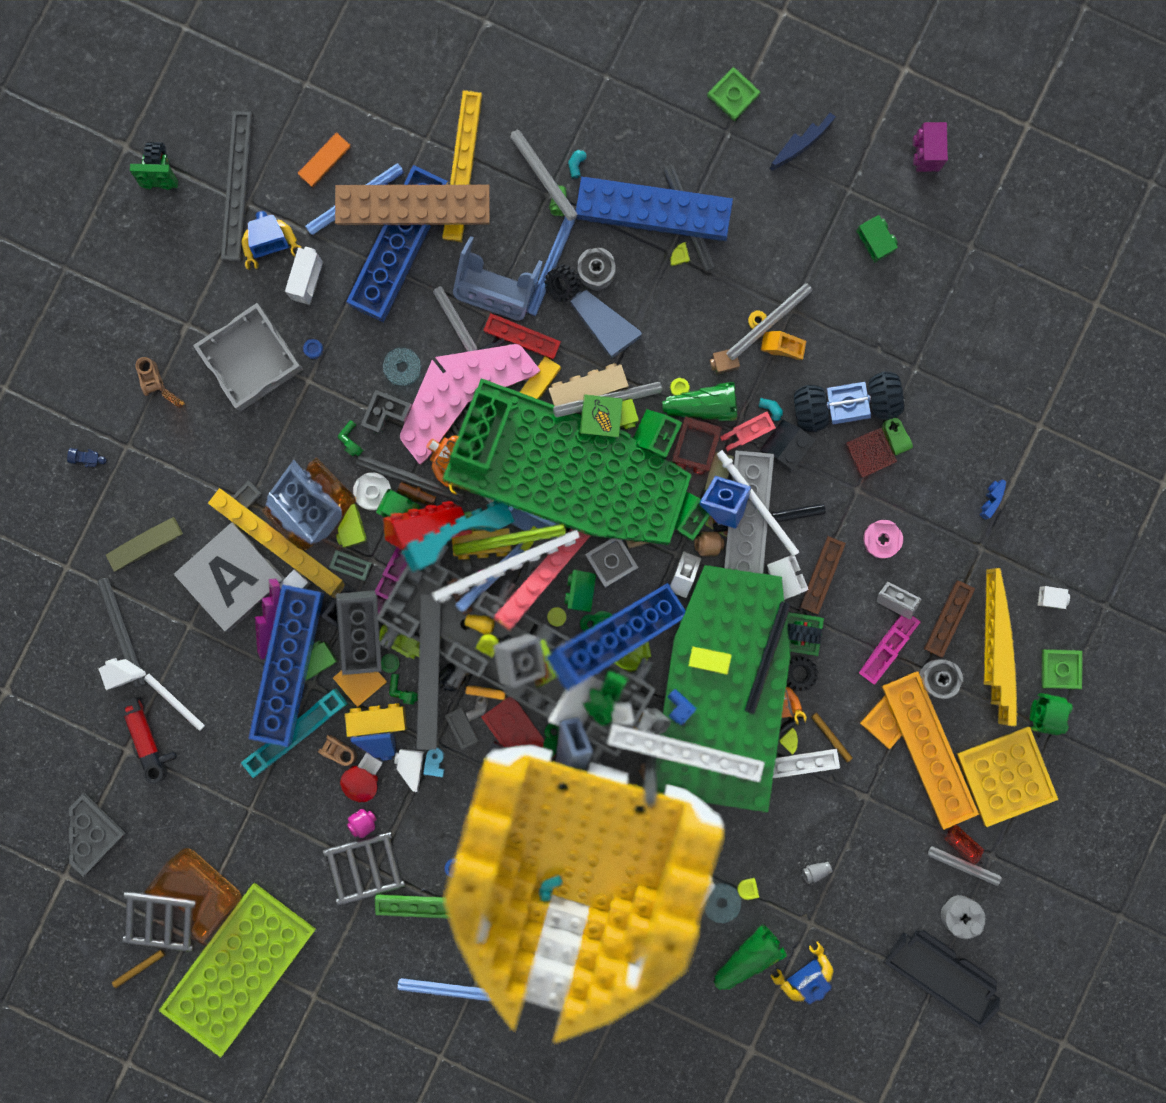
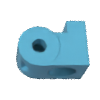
M436 748V750H429L427 752L424 775L444 777L445 769L440 768V764L444 760L443 750Z

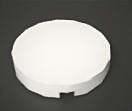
M366 473L356 480L353 487V496L362 508L369 511H377V507L386 490H392L389 481L383 475Z

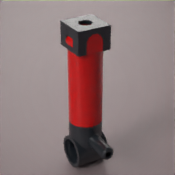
M135 697L117 704L121 717L125 718L141 761L144 779L148 783H157L164 780L167 776V768L164 763L176 759V753L171 752L163 756L159 755L143 712L145 707L141 697ZM153 768L159 771L157 778L152 775Z

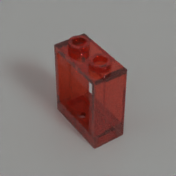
M685 417L672 462L684 470L686 467L691 468L694 473L704 475V472L708 473L722 427ZM687 428L714 436L706 465L678 457Z

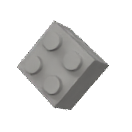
M611 538L585 554L604 588L638 569L637 564L621 539Z
M524 634L494 645L501 684L514 688L546 675L539 637Z

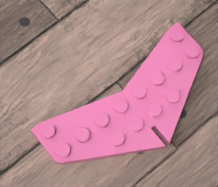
M513 344L435 357L445 369V373H442L433 360L431 361L400 433L402 443L420 465L428 460L432 454V451L426 448L428 442L432 438L438 442L441 441L466 405L472 401L481 378L508 387L532 378L540 372L538 366L520 345Z

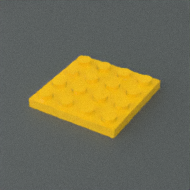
M1025 727L957 753L985 827L1058 800L1030 727Z

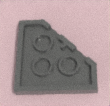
M85 793L69 807V864L83 877L126 834Z

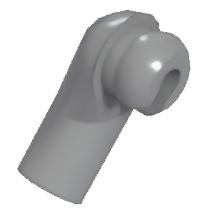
M478 696L475 708L466 712L469 721L486 713L489 704L486 697Z

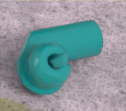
M575 151L568 161L572 179L581 176L578 165L586 159L584 151Z
M760 398L758 407L769 409L772 413V420H781L783 410L776 401Z
M560 875L542 882L539 890L542 901H549L553 888L563 885Z

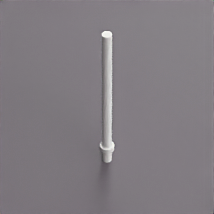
M723 450L720 451L717 456L723 463V468H727L736 482L748 485L733 465V460L729 459ZM751 489L749 499L792 556H795L799 553L798 549Z

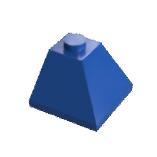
M715 476L701 499L700 505L717 523L736 529L744 516L751 486Z
M395 731L351 737L352 743L373 757H380L381 761L391 760L392 756L396 755Z

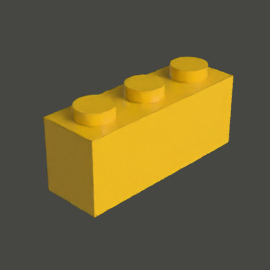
M498 529L494 532L484 530L472 531V534L452 538V546L458 543L510 534V529ZM510 545L461 555H455L453 550V556L458 557V560L470 559L469 556L477 555V559L489 558V554H496V557H505L512 551Z
M399 703L388 704V708L381 709L380 705L370 706L367 711H361V708L349 709L350 713H345L347 737L407 729L405 706L400 707Z

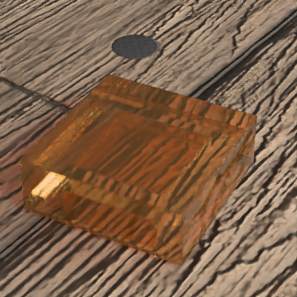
M164 389L161 393L163 397L179 408L185 403L167 389Z

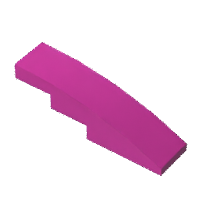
M900 615L868 658L859 674L875 685L898 656V652L910 639L909 636L920 624V621L914 616L908 619Z

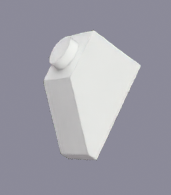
M684 551L670 587L676 595L686 598L694 582L701 558Z
M114 658L106 661L105 666L98 668L106 690L122 686L146 675L145 671L126 659L117 661Z
M400 749L399 753L396 752L394 764H397L398 772L411 790L417 792L419 790L425 752Z

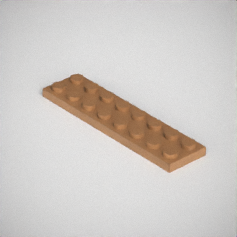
M335 185V224L490 225V186Z

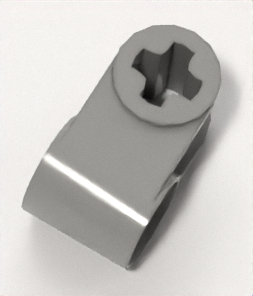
M645 708L643 716L636 723L635 727L639 731L662 734L668 729L671 721L657 708Z

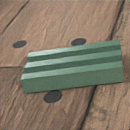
M336 550L329 568L366 581L372 563ZM340 555L366 565V568L358 567L337 559V557ZM337 562L363 572V576L334 565Z

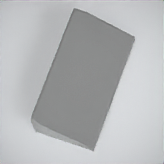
M887 582L878 594L877 603L911 619L922 599Z

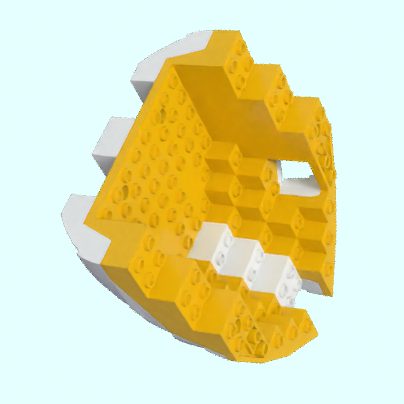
M521 746L501 751L495 750L487 757L481 772L474 802L451 874L445 903L456 940L477 983L511 1029L515 1030L523 1000L560 1010L553 1041L558 1042L612 1022L651 999L685 971L697 937L698 920L710 888V874L722 842L723 826L718 814L713 813L709 807L685 789L666 785L664 795L656 793V804L648 807L644 801V789L627 784L629 773L590 762L588 772L549 762L552 751L536 746ZM565 783L569 788L562 790L558 787V784ZM642 805L646 810L638 812L635 807ZM560 875L563 885L553 888L549 901H542L539 895L542 882Z

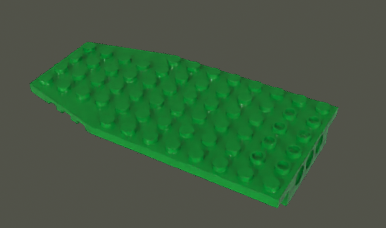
M481 378L454 445L442 482L559 525L563 524L565 527L590 536L669 545L689 485L690 473L675 463L668 462L661 456L636 446V440L623 430H619V437L580 433L582 415L573 413L555 417L553 413L555 405Z
M704 566L674 638L663 714L670 719L671 724L665 732L660 734L663 737L762 761L764 766L760 781L657 756L656 793L664 795L666 785H671L687 790L705 803L768 812L790 661L787 621L784 624L754 714L745 712L744 709L780 602L784 601L781 576ZM692 647L730 654L731 659L728 673L724 674L689 666ZM674 689L680 692L697 708L684 722L686 724L684 727L669 717L677 707L668 698Z

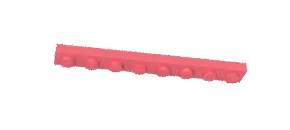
M577 531L580 537L575 539L576 543L567 547L564 544L557 547L558 551L549 554L495 615L494 619L510 631L591 536Z

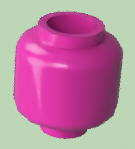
M360 809L348 818L347 827L354 837L364 838L375 830L374 822L376 818L371 811L366 812V810Z

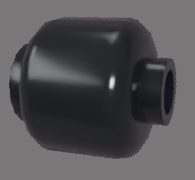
M448 663L439 672L438 685L444 691L454 692L458 689L454 687L457 678L453 685L447 683L456 669L453 663ZM466 676L464 677V679H463V681L461 682L460 686L465 682Z

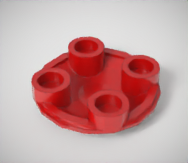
M355 765L344 772L341 776L340 785L344 794L351 800L367 802L377 792L378 778L376 775Z

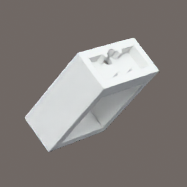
M305 247L304 249L298 248L285 292L292 300L310 305L323 261L315 253L316 250Z

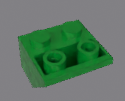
M646 409L633 437L636 440V446L666 459L682 422L665 414Z
M686 491L674 530L692 542L710 515L700 505L701 499Z
M573 570V574L569 573L567 586H571L570 593H566L565 605H568V609L591 612L596 579L595 573Z

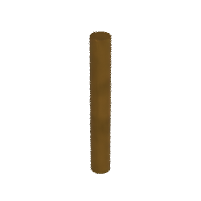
M814 713L811 718L846 762L852 760L853 757L818 713Z
M162 949L114 980L112 985L114 988H118L163 958L165 952Z

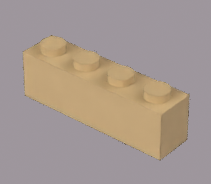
M614 363L606 366V370L599 372L596 369L588 372V376L581 378L578 375L570 378V382L563 384L560 381L552 384V388H549V393L553 405L557 406L583 400L585 394L600 396L628 389L629 386L622 365L617 366Z

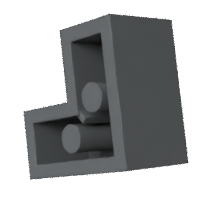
M375 390L361 426L364 429L382 435L388 418L405 424L412 404Z

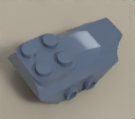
M293 460L268 494L266 505L271 510V514L282 522L281 525L286 530L295 533L310 544L317 543L329 536L340 521L342 511L336 502L327 493L322 491L321 485L310 478V473L303 470Z

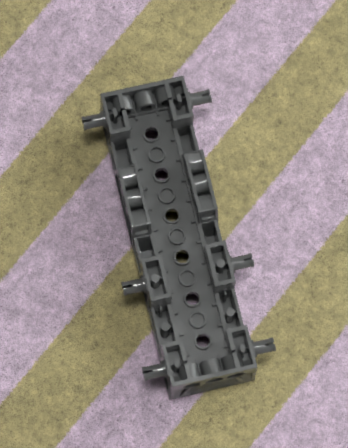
M443 546L435 562L412 572L407 564L376 618L385 623L388 628L379 644L391 649L398 634L406 635L420 642L421 593H432L447 586V582L453 578H457L458 581L464 579L443 567L440 563L449 548L448 546ZM506 580L498 595L494 596L487 591H483L471 604L473 611L469 615L491 616L494 619L495 615L508 602L517 586ZM475 584L468 586L469 590L464 593L467 594ZM450 594V599L441 602L439 654L453 662L456 667L447 683L453 685L457 678L454 687L459 689L465 675L469 673L474 674L501 688L512 698L550 718L566 690L559 678L557 677L536 688L533 680L514 688L501 684L495 654L492 658L475 649L484 634L472 628L469 630L462 629L461 622L466 619L467 615H463L456 607L457 603L453 595ZM526 613L523 614L510 631L495 620L494 630L491 634L497 639L503 638L506 635H511L512 639L524 634L539 637L540 641L545 640L549 650L556 647L560 648L571 641L570 638ZM642 658L635 673L632 672L631 674L612 663L593 675V677L604 682L608 672L611 671L627 679L617 703L631 704L634 722L631 725H615L633 729L655 691L654 686L645 682V677L653 663L649 661L644 668L647 662L644 658ZM589 715L584 723L583 729L587 739L593 745L588 764L593 757L592 763L597 764L602 753L606 751L618 757L622 747L607 744L613 720L609 725L601 726L596 723L593 716Z

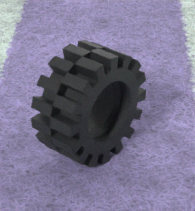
M557 265L545 276L544 284H548L545 288L550 290L548 294L550 296L553 294V299L556 300L558 298L559 302L570 300L581 288L579 284L581 279H577L579 274L574 273V268L570 270L569 265ZM559 278L564 280L567 288L561 285Z
M798 656L790 659L786 685L796 691L811 689L816 684V680H818L816 664L807 657ZM798 666H802L807 670V677L803 681H797L793 677V670Z

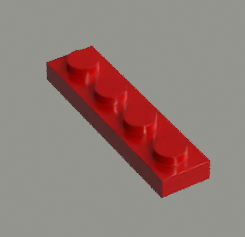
M491 313L483 330L487 334L504 339L512 344H518L522 348L552 360L555 359L561 341Z

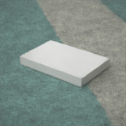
M591 676L569 691L565 690L549 721L560 726L561 721L579 717L583 726L589 716L583 703L590 701V689L595 688L601 691L604 682Z

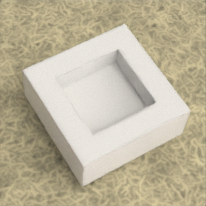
M614 703V711L612 712L613 724L631 725L634 722L630 703Z
M366 752L358 767L376 775L384 761Z

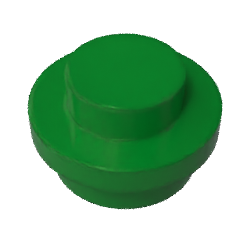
M386 654L381 658V668L383 671L392 673L399 668L400 661L396 655Z

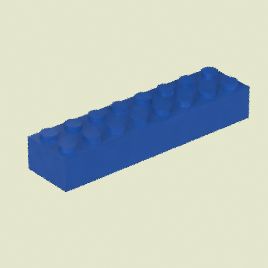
M414 165L404 185H449L448 181ZM384 225L346 301L348 305L384 323L431 225Z
M581 176L576 212L577 219L727 241L733 198Z
M667 583L556 649L546 659L566 691H569L680 622L685 614V609Z
M282 585L249 739L285 747L292 745L324 598L323 592Z

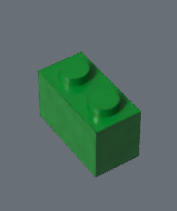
M879 215L861 224L856 230L874 263L894 253L898 248L895 236L890 235L887 222L883 218L881 219Z

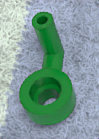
M350 420L339 433L338 439L346 446L345 451L351 456H360L364 450L347 437L357 425Z
M391 673L389 695L402 699L404 704H415V701H418V692L397 690L399 674Z

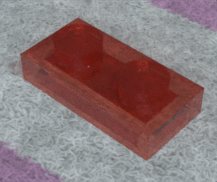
M958 825L950 827L945 840L973 865L978 863L984 849Z

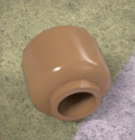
M703 531L695 538V550L701 556H717L724 549V539L721 538L718 532Z

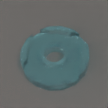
M396 348L385 357L383 372L386 378L393 384L405 386L415 382L419 377L421 362L417 354L412 350ZM400 362L407 363V369L404 372L397 370V365Z
M718 883L715 884L703 908L711 920L717 923H726L738 916L741 909V899L734 887ZM725 898L727 900L726 907H717V900Z

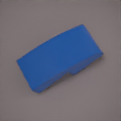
M1005 480L994 481L988 487L989 492L986 496L992 501L988 500L981 507L983 511L979 514L985 520L991 518L998 508L1004 495Z

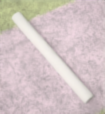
M150 674L145 676L144 680L195 728L201 731L205 727Z

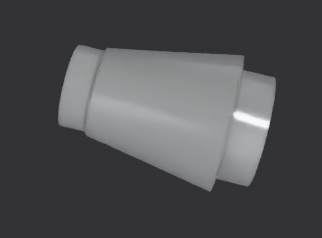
M829 862L805 866V869H802V875L807 884H815L829 873H832Z

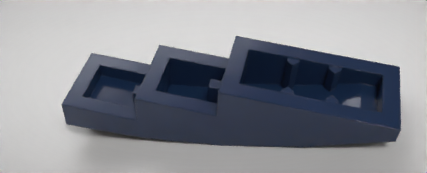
M829 113L819 127L812 123L802 137L794 133L774 159L770 169L775 170L806 151L825 133L834 122L836 116Z

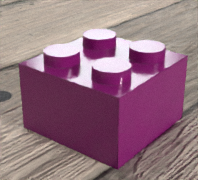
M924 122L920 129L917 130L916 135L913 137V147H916L913 164L916 165V172L940 171L947 162V122Z

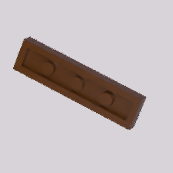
M827 536L808 584L809 590L805 592L799 608L817 615L819 614L844 550L845 542Z
M956 580L924 650L943 658L975 588Z

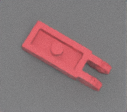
M764 412L733 428L732 431L722 435L720 438L723 441L736 435L738 441L727 445L726 450L728 452L776 429L768 412Z

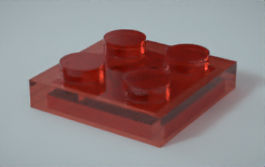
M881 427L845 444L861 478L897 462Z

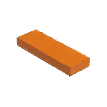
M336 132L298 172V175L313 188L351 148L350 144Z

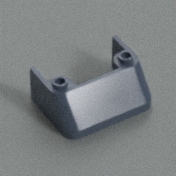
M470 236L460 254L453 289L454 296L460 301L513 320H522L526 315L535 291L542 261H538L532 274L522 273L517 282L484 270L483 259L479 255L471 253L474 237Z

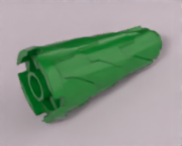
M735 382L716 384L717 386L700 388L697 391L683 392L680 395L666 397V401H663V412H667L668 416H682V418L719 419V421L737 420Z
M762 924L739 947L740 949L730 957L727 963L716 972L713 982L719 990H730L737 984L787 957L786 951L783 947L780 950L778 949L780 941L768 927Z

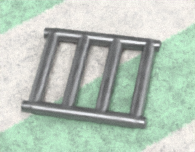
M391 831L323 850V854L325 857L327 856L338 896V899H336L338 906L406 887V883L401 879L391 842ZM382 841L394 883L387 885L382 883L372 844ZM364 846L375 888L365 891L353 850ZM342 852L347 854L357 892L347 896L345 895L335 854Z
M135 892L124 893V899H127L126 936L123 937V943L193 952L194 945L191 944L192 914L196 901ZM135 901L146 902L145 938L134 937ZM154 903L165 905L164 940L153 939ZM173 906L185 907L183 943L172 942Z

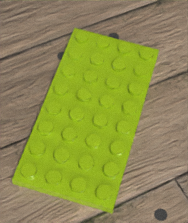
M253 883L159 1011L219 1057H222L316 929L257 884Z

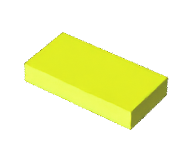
M692 647L689 666L727 674L731 655Z

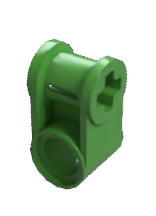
M898 418L889 419L883 423L882 432L894 456L913 448L911 439ZM895 424L896 428L889 430V426Z

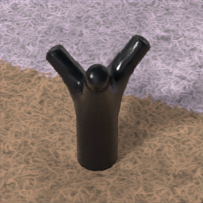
M495 337L490 344L478 350L498 347L505 340L501 339L498 341L499 338Z
M793 713L794 717H790L786 723L780 726L781 733L784 734L794 726L805 725L804 721H800L803 717H798V724H796L795 714Z

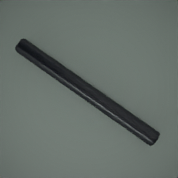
M817 504L772 512L770 514L776 522L825 514L826 508L824 504ZM716 522L713 523V530L718 533L728 531V526Z
M780 602L744 709L747 713L754 714L791 607V604L787 602Z

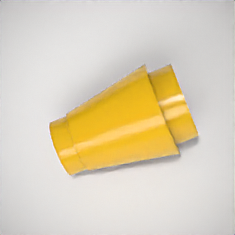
M468 614L465 626L484 635L492 634L495 619H492L491 616Z

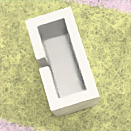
M791 555L767 565L769 575L782 577L784 600L809 590L803 574L795 575V572L800 571L795 556Z

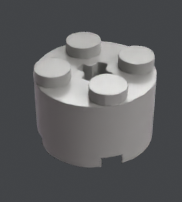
M603 248L587 249L581 254L578 260L577 273L579 274L578 278L581 279V283L585 287L600 291L608 287L615 277L616 265L609 251ZM593 267H600V271H593Z
M932 660L926 663L919 673L928 695L935 698L947 699L955 696L963 683V675L960 668L948 660ZM939 675L944 676L942 682H938Z
M959 895L951 897L942 907L941 920L944 926L955 936L969 939L982 933L985 925V914L978 903L966 896ZM963 914H965L966 917L961 920L960 917H963Z

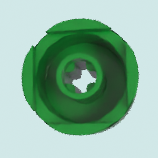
M387 489L377 507L376 513L383 517H390L392 513H408V510H420L422 506Z
M1039 693L1037 695L1040 696L1039 699L1033 701L1030 709V721H1033L1034 726H1031V729L1036 732L1056 736L1061 733H1067V721L1072 712V704L1068 703L1063 697Z

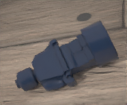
M69 448L67 463H85V467L88 468L96 467L98 463L105 464L107 461L105 457H99L98 452L88 449V452H80L74 448Z

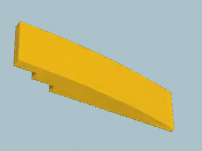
M1000 568L986 570L984 685H991V704L999 705L998 724L1016 726V677L1011 625Z

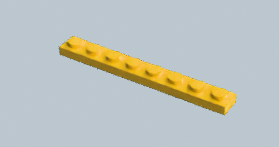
M221 488L217 490L208 502L209 505L329 595L341 583V578Z

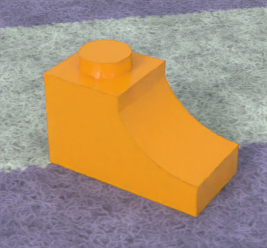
M769 331L763 335L761 351L772 355L803 360L806 341L782 331Z

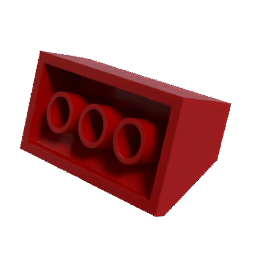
M452 501L442 502V505L438 506L428 505L425 506V509L421 510L410 509L408 513H392L390 517L383 518L385 540L404 550L408 548L407 543L416 539L418 542L423 541L424 535L432 531L437 534L440 532L439 528L448 523L451 526L455 525V520L465 516L462 508ZM472 529L460 531L450 539L472 534Z

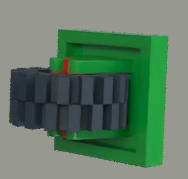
M147 142L145 144L146 147H144L145 152L143 153L142 164H130V172L139 186L145 189H152L153 187H160L166 190L178 188V179L169 166L165 144L163 142Z
M789 612L786 621L790 652L818 656L824 618Z

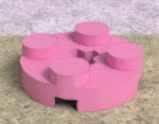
M879 520L869 525L863 537L866 551L874 557L889 558L902 547L903 535L893 522ZM882 534H885V538H888V542H884V545L881 544V541H878V537H881Z

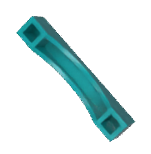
M493 501L486 505L488 508L482 511V508L471 512L472 516L469 518L463 516L456 519V524L453 526L448 523L440 527V532L437 534L432 531L424 535L423 541L418 542L416 539L407 543L408 548L402 550V553L411 571L414 572L435 562L445 543L460 531L476 529L494 532L515 522L508 506Z
M337 689L332 690L297 719L292 745L285 747L266 743L243 760L241 764L252 778L258 776L347 706V701Z

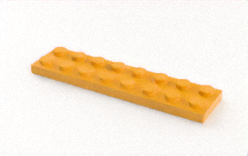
M916 671L881 686L943 830L979 815L928 693L923 686L919 672Z

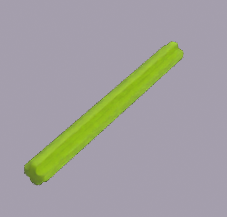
M563 524L458 543L453 546L455 555L467 554L564 536L566 531Z

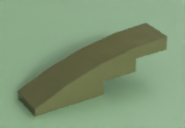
M172 517L106 554V557L113 571L116 572L130 563L140 560L149 553L159 550L183 533L175 517Z

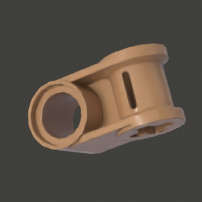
M139 358L135 366L144 395L147 396L149 393L157 390L164 391V384L157 364L149 358ZM149 362L150 369L144 372L143 365Z
M331 735L326 736L327 740L323 748L318 751L321 755L343 766L351 765L357 760V752L353 748ZM345 751L351 754V760L349 762H346L343 759V753Z

